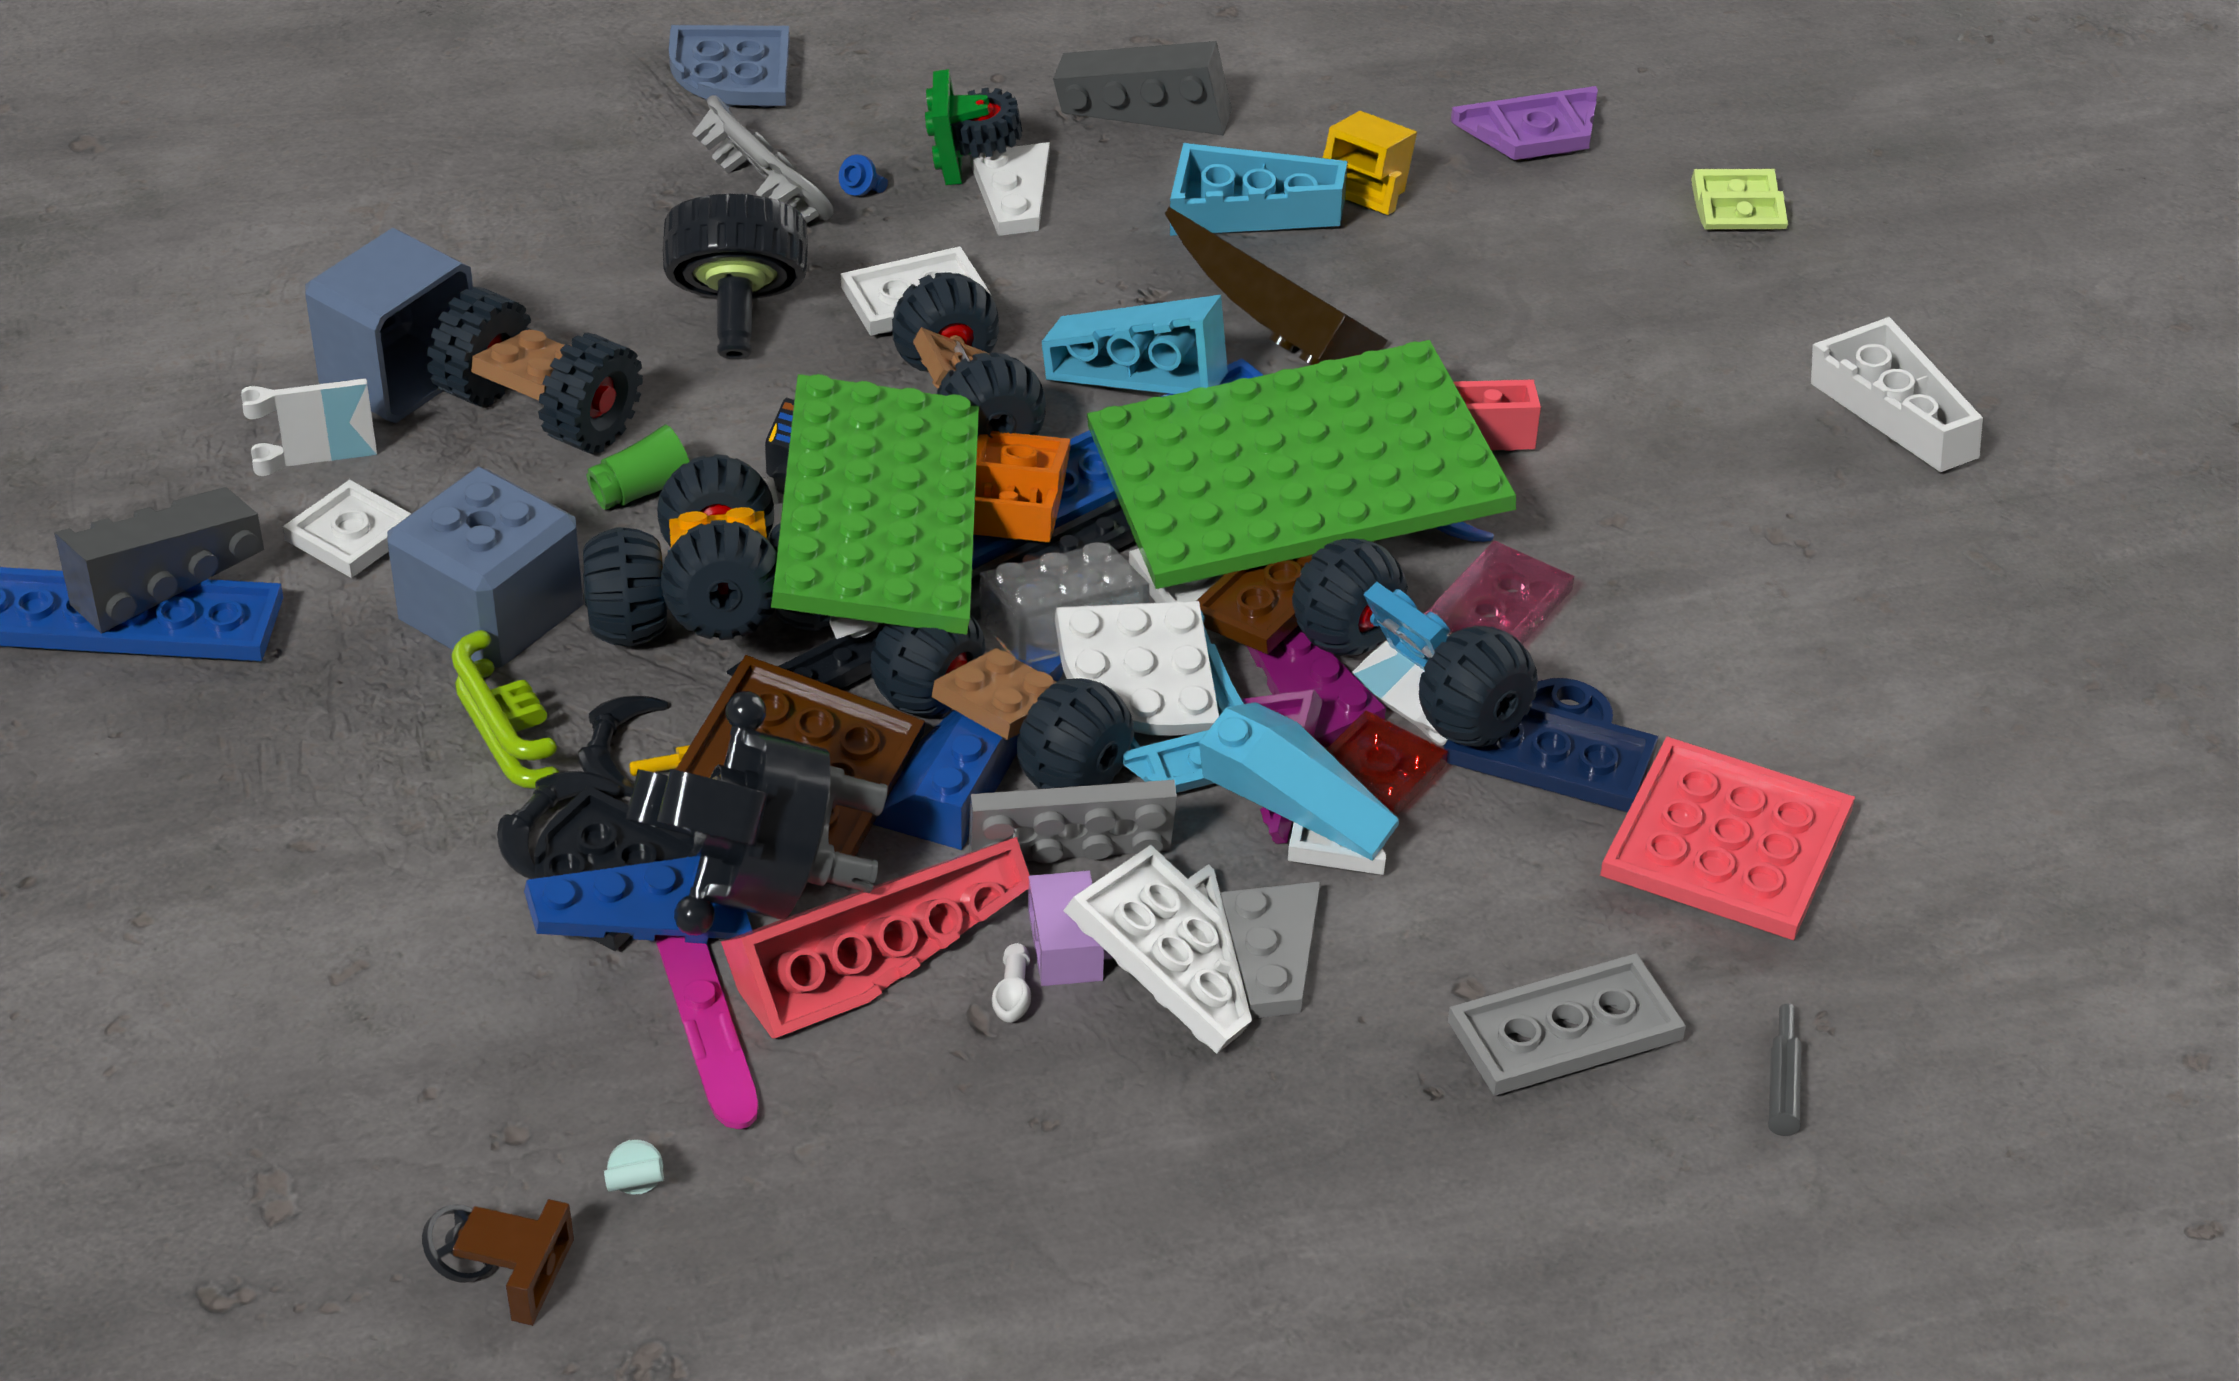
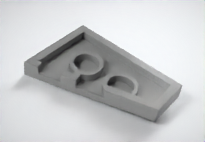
M1320 881L1220 892L1252 1019L1301 1013Z

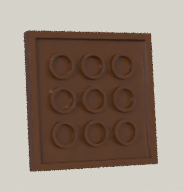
M745 655L675 770L710 778L718 764L724 765L732 727L726 717V705L729 699L736 693L750 691L759 695L766 706V718L756 731L827 749L830 755L831 766L843 769L844 775L877 784H886L887 799L924 734L925 720ZM836 805L832 809L830 816L829 845L834 846L835 852L856 856L877 816L872 815V813Z

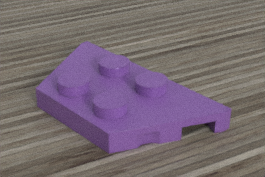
M1596 86L1456 106L1452 107L1451 122L1513 160L1532 159L1537 156L1557 153L1567 154L1572 151L1589 149L1598 89Z

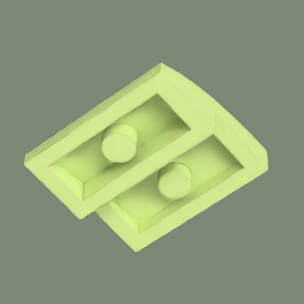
M1694 169L1691 181L1697 211L1704 229H1787L1788 220L1783 191H1778L1775 169Z

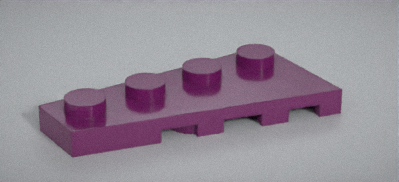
M1299 625L1268 655L1246 646L1257 667H1262L1267 676V685L1272 695L1314 689L1321 697L1323 702L1314 739L1324 748L1385 722L1386 707L1331 652L1320 649L1310 642L1301 631Z

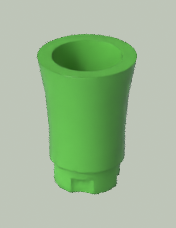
M665 424L637 443L602 459L601 464L588 468L586 477L590 490L602 509L607 510L617 504L625 505L643 496L661 491L673 472L681 465L687 464L690 461L676 433L670 426Z

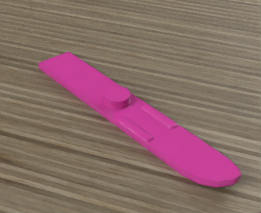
M655 935V941L711 1110L715 1118L726 1127L734 1129L750 1127L757 1120L759 1109L756 1089L707 944L686 943L685 936Z

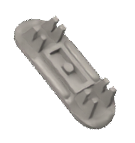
M712 95L706 99L710 110L692 134L708 150L723 140L712 155V158L727 173H730L746 160L749 161L756 171L766 179L755 192L756 195L772 198L791 205L804 216L806 223L816 217L827 221L833 216V206L827 197L814 184L797 173L792 164L779 151L774 155L772 153L774 149L761 134L756 131L752 135L744 128L717 95Z

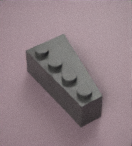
M1217 41L1063 53L1053 78L1061 111L1065 114L1224 136L1232 111Z
M227 487L174 500L170 508L155 511L151 507L134 511L133 518L114 523L109 518L91 522V528L75 533L68 528L54 532L70 605L101 634L264 550L258 513Z

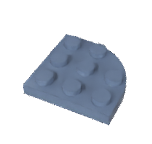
M671 25L669 38V65L671 73L676 81L689 92L704 99L717 95L727 107L735 105H758L763 108L786 106L790 42L789 26Z

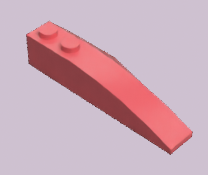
M1017 837L873 886L870 893L863 891L853 893L787 917L784 920H779L721 941L738 992L773 1039L871 1002L882 994L884 989L901 977H906L920 967V964L940 949L948 947L959 939L961 934L978 922L984 921L1025 892L1029 887L1030 875Z

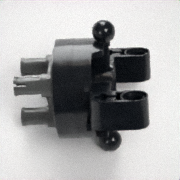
M742 691L729 699L726 705V717L728 723L732 726L730 731L731 738L724 765L718 764L710 778L670 769L669 776L638 769L625 819L694 836L693 852L696 856L700 857L694 885L691 887L689 895L683 897L674 910L676 925L683 933L698 936L706 933L712 927L715 921V909L712 903L784 920L795 907L807 882L824 886L827 883L843 887L849 891L852 888L862 890L865 893L872 891L873 884H869V882L875 883L878 861L835 852L834 846L829 845L828 842L831 811L836 805L880 816L886 801L887 785L844 775L843 769L831 766L830 755L825 748L756 731L766 718V706L759 695L750 691Z

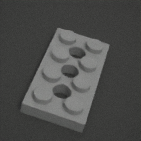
M1161 780L971 794L969 853L1017 837L1024 860L1037 861L1039 863H1052L1065 858L1086 857L1097 860L1110 855L1138 854L1149 845H1152L1158 852L1170 851L1177 800L1175 781Z
M1637 953L1449 1007L1448 1015L1450 1026L1493 1096L1681 1041L1684 1038L1686 1025ZM1610 1005L1615 1009L1624 1010L1625 1013L1610 1014L1601 1007ZM1564 1019L1569 1023L1578 1024L1579 1026L1564 1028L1557 1025L1554 1021ZM1517 1032L1523 1037L1531 1038V1040L1517 1042L1510 1039L1507 1035Z

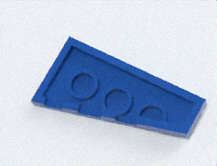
M699 856L526 880L524 893L536 934L604 938L606 932H618L633 935L634 940L654 941L655 935L685 936L686 943L707 944L708 938L730 939L752 931L746 911L714 903L712 904L715 909V921L706 933L698 936L688 935L677 927L674 919V910L678 902L683 897L689 895L690 889L694 885L700 861Z

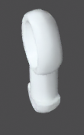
M1019 943L1011 944L1005 949L1003 955V963L1005 965L1004 979L997 984L992 995V1006L997 1017L1007 1023L1016 1022L1023 1017L1031 1004V990L1025 981L1026 966L1030 963V956L1027 948Z

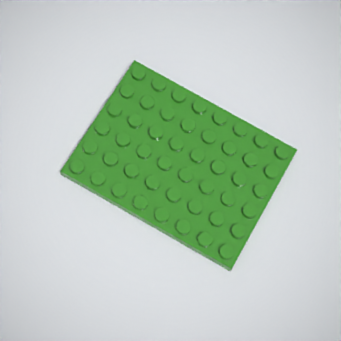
M1430 340L1409 342L1403 346L1379 351H1367L1361 355L1337 360H1325L1319 364L1295 369H1282L1272 374L1253 378H1240L1230 383L1207 388H1194L1188 392L1165 397H1152L1146 401L1123 406H1110L1103 410L1087 413L1089 431L1155 589L1313 555L1319 549L1324 548L1325 545L1336 540L1364 539L1372 542L1516 510V494Z

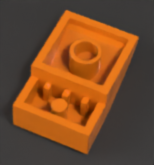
M999 431L991 432L990 435L993 438L988 437L987 434L979 435L977 439L973 535L1050 542L1060 506L1071 439L1019 433H1000Z

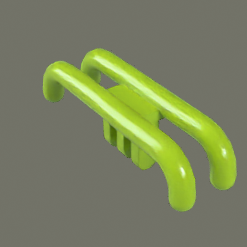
M474 631L462 637L456 643L451 655L453 666L458 673L455 682L457 695L504 775L513 784L523 788L536 789V780L553 773H558L559 770L553 766L528 769L520 763L519 759L534 761L551 757L557 750V744L551 738L533 741L524 740L516 732L543 723L547 718V712L526 680L515 681L490 690L484 678L489 677L494 672L493 662L489 659H479L473 662L471 656L473 653L488 647L491 637L487 631Z

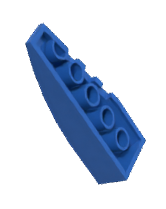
M1025 643L1012 654L1015 659L1037 671L1049 674L1057 682L1064 673L1059 651ZM953 710L918 743L899 779L888 795L880 816H877L873 825L962 850L969 838L971 794L994 793L1017 755V741L1020 733L1006 740Z

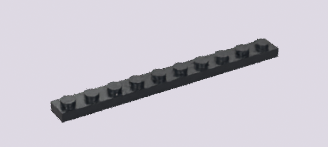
M1118 498L1055 528L1050 542L1029 541L973 569L970 614L977 621L1134 542L1135 538ZM884 623L879 624L874 631L862 637L854 638L850 634L838 639L834 638L778 667L842 689L872 674L870 666L872 649L876 646L875 640L885 625Z

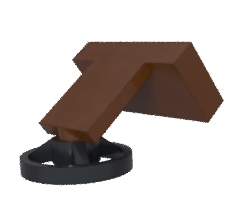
M551 1199L547 1200L538 1220L477 1206L471 1208L459 1204L448 1205L439 1209L428 1219L422 1233V1245L426 1258L439 1274L449 1280L461 1283L475 1281L485 1275L493 1265L513 1269L506 1284L511 1321L533 1326L574 1241L569 1203ZM454 1214L455 1226L446 1234V1245L435 1250L432 1238L435 1222L443 1215ZM452 1254L458 1259H469L482 1262L485 1265L480 1271L463 1273L450 1268L441 1258Z

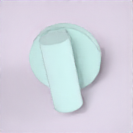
M628 1140L619 1144L610 1154L607 1170H604L608 1192L620 1190L627 1194H643L653 1189L659 1182L664 1181L663 1160L659 1151L652 1144L642 1140Z

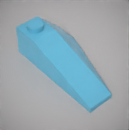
M1254 702L1226 707L1199 742L1203 778L1372 861L1399 825V819L1298 722L1261 704Z

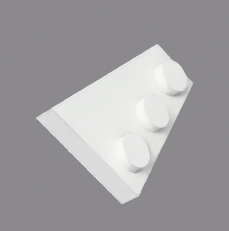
M1050 142L1015 146L1012 148L1007 147L1006 152L1001 154L995 150L992 151L993 156L986 157L985 153H980L979 158H972V155H970V166L998 236L1039 231Z

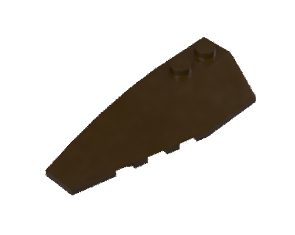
M1168 207L1165 212L1167 219L1183 245L1205 274L1231 301L1257 322L1273 331L1269 339L1289 352L1292 351L1294 346L1299 347L1303 350L1299 358L1310 365L1319 364L1325 360H1337L1361 355L1367 351H1379L1386 345L1388 341L1386 338L1191 219Z

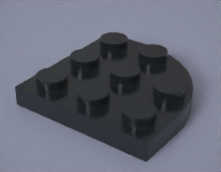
M588 785L558 812L542 831L534 854L535 878L696 856L693 852L694 837L627 820L625 818L629 805ZM606 932L604 938H588L616 951L631 935L628 933Z

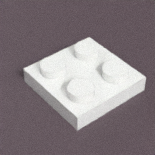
M349 479L285 524L283 531L285 541L353 578L389 552L387 531L411 513Z

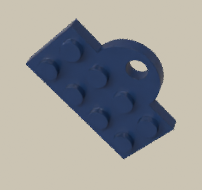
M1550 678L1538 681L1536 697L1531 701L1532 707L1528 714L1524 715L1521 720L1522 723L1514 731L1511 730L1510 735L1492 745L1477 747L1464 746L1447 739L1444 746L1442 762L1628 812L1646 778L1657 749L1659 736L1612 724V706L1608 699L1593 686L1574 679ZM1573 700L1578 702L1579 704L1567 705L1562 703L1561 701Z

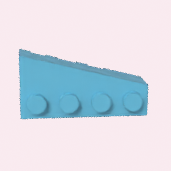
M1183 143L1171 193L1170 207L1212 233L1340 226L1346 198L1348 161ZM1170 223V236L1177 235Z
M1221 295L1061 316L1042 340L1046 380L1179 394L1194 388H1207L1219 385L1228 373Z

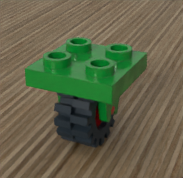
M949 69L933 71V87L926 88L929 111L925 112V122L928 136H934L936 145L932 146L935 170L942 169L945 185L961 184L962 156L972 155V158H979L980 153H985L986 157L993 156L992 151L997 150L1000 154L1006 152V145L1012 148L1016 145V140L1021 139V132L1023 130L1016 98H1012L1011 93L1006 91L1002 94V89L995 88L992 93H989V88H981V93L978 94L975 93V90L968 91V95H954Z

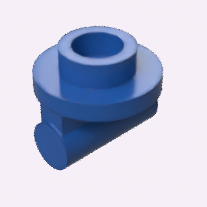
M859 154L849 156L844 160L839 170L840 186L849 195L863 196L871 189L882 193L887 188V178L876 173L874 163L866 156Z

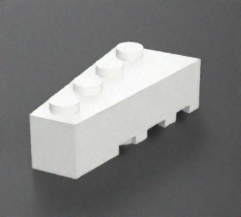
M1890 317L1813 344L1811 384L1936 470L1943 472L1980 457L1983 417Z

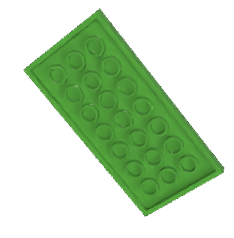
M798 374L771 608L914 628H938L950 633L967 635L971 602L979 406H971L970 401L966 397L956 394L945 396L921 392L915 388L897 389L877 386L867 381L849 382L831 379L819 374L811 376Z

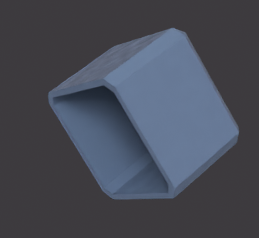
M391 228L306 283L305 296L319 383L326 384L366 379L371 412L394 423L399 422L440 394L442 390L432 383L430 378L433 374L428 372L427 364L433 360L432 357L427 356L428 346H433L435 343V339L431 338L434 328L438 330L442 322L438 318L442 311L447 313L450 311L448 303L454 297L461 300L460 292L465 289L472 291L471 267L400 230Z
M477 467L387 531L398 619L452 650L462 637L477 630L487 631L490 634L491 642L485 649L472 654L471 659L473 662L479 659H489L493 662L494 668L503 667L584 605L575 516L488 469Z

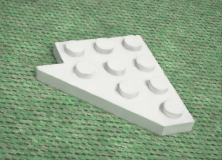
M1149 845L1075 895L1063 910L1077 923L1083 933L1092 937L1103 947L1123 970L1132 974L1154 995L1158 1003L1176 1015L1192 1030V1033L1199 1041L1207 1044L1216 1054L1239 1037L1251 1023L1252 1018L1215 871L1209 864L1187 879L1152 845Z

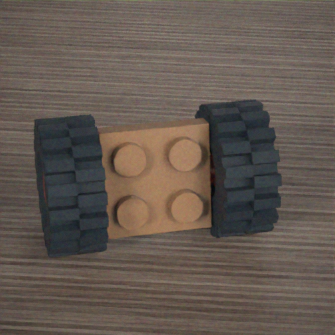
M472 287V291L465 289L460 292L461 300L454 297L448 303L450 307L448 313L442 311L438 318L442 322L439 330L434 328L431 338L435 339V343L433 346H428L427 356L433 358L427 364L428 372L433 374L430 379L433 384L438 386V389L477 406L494 404V397L500 399L505 395V387L527 395L544 405L538 411L539 419L544 421L541 427L544 432L548 433V436L590 454H593V452H603L605 444L612 445L616 441L615 435L619 434L622 436L627 429L624 423L627 418L632 420L635 414L632 407L634 402H639L641 393L637 391V387L643 384V375L638 374L642 369L641 361L636 359L638 355L635 351L589 332L584 333L583 337L577 335L572 338V345H563L546 338L543 332L527 327L531 323L530 315L525 313L527 309L523 305L485 288Z

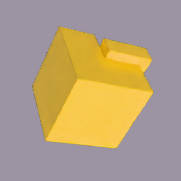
M1358 111L1330 126L1323 158L1348 161L1345 199L1386 215L1393 213L1396 210L1398 196L1405 192L1417 131L1363 111Z

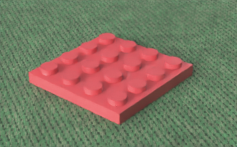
M1666 736L1602 862L1600 876L1795 940L1852 812L1855 797Z

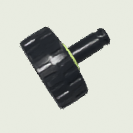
M715 194L684 201L673 207L668 212L664 221L663 269L665 275L671 283L685 291L718 298V354L726 359H744L748 357L752 352V347L749 344L752 338V299L788 292L797 287L806 276L808 236L805 218L791 205L757 195Z

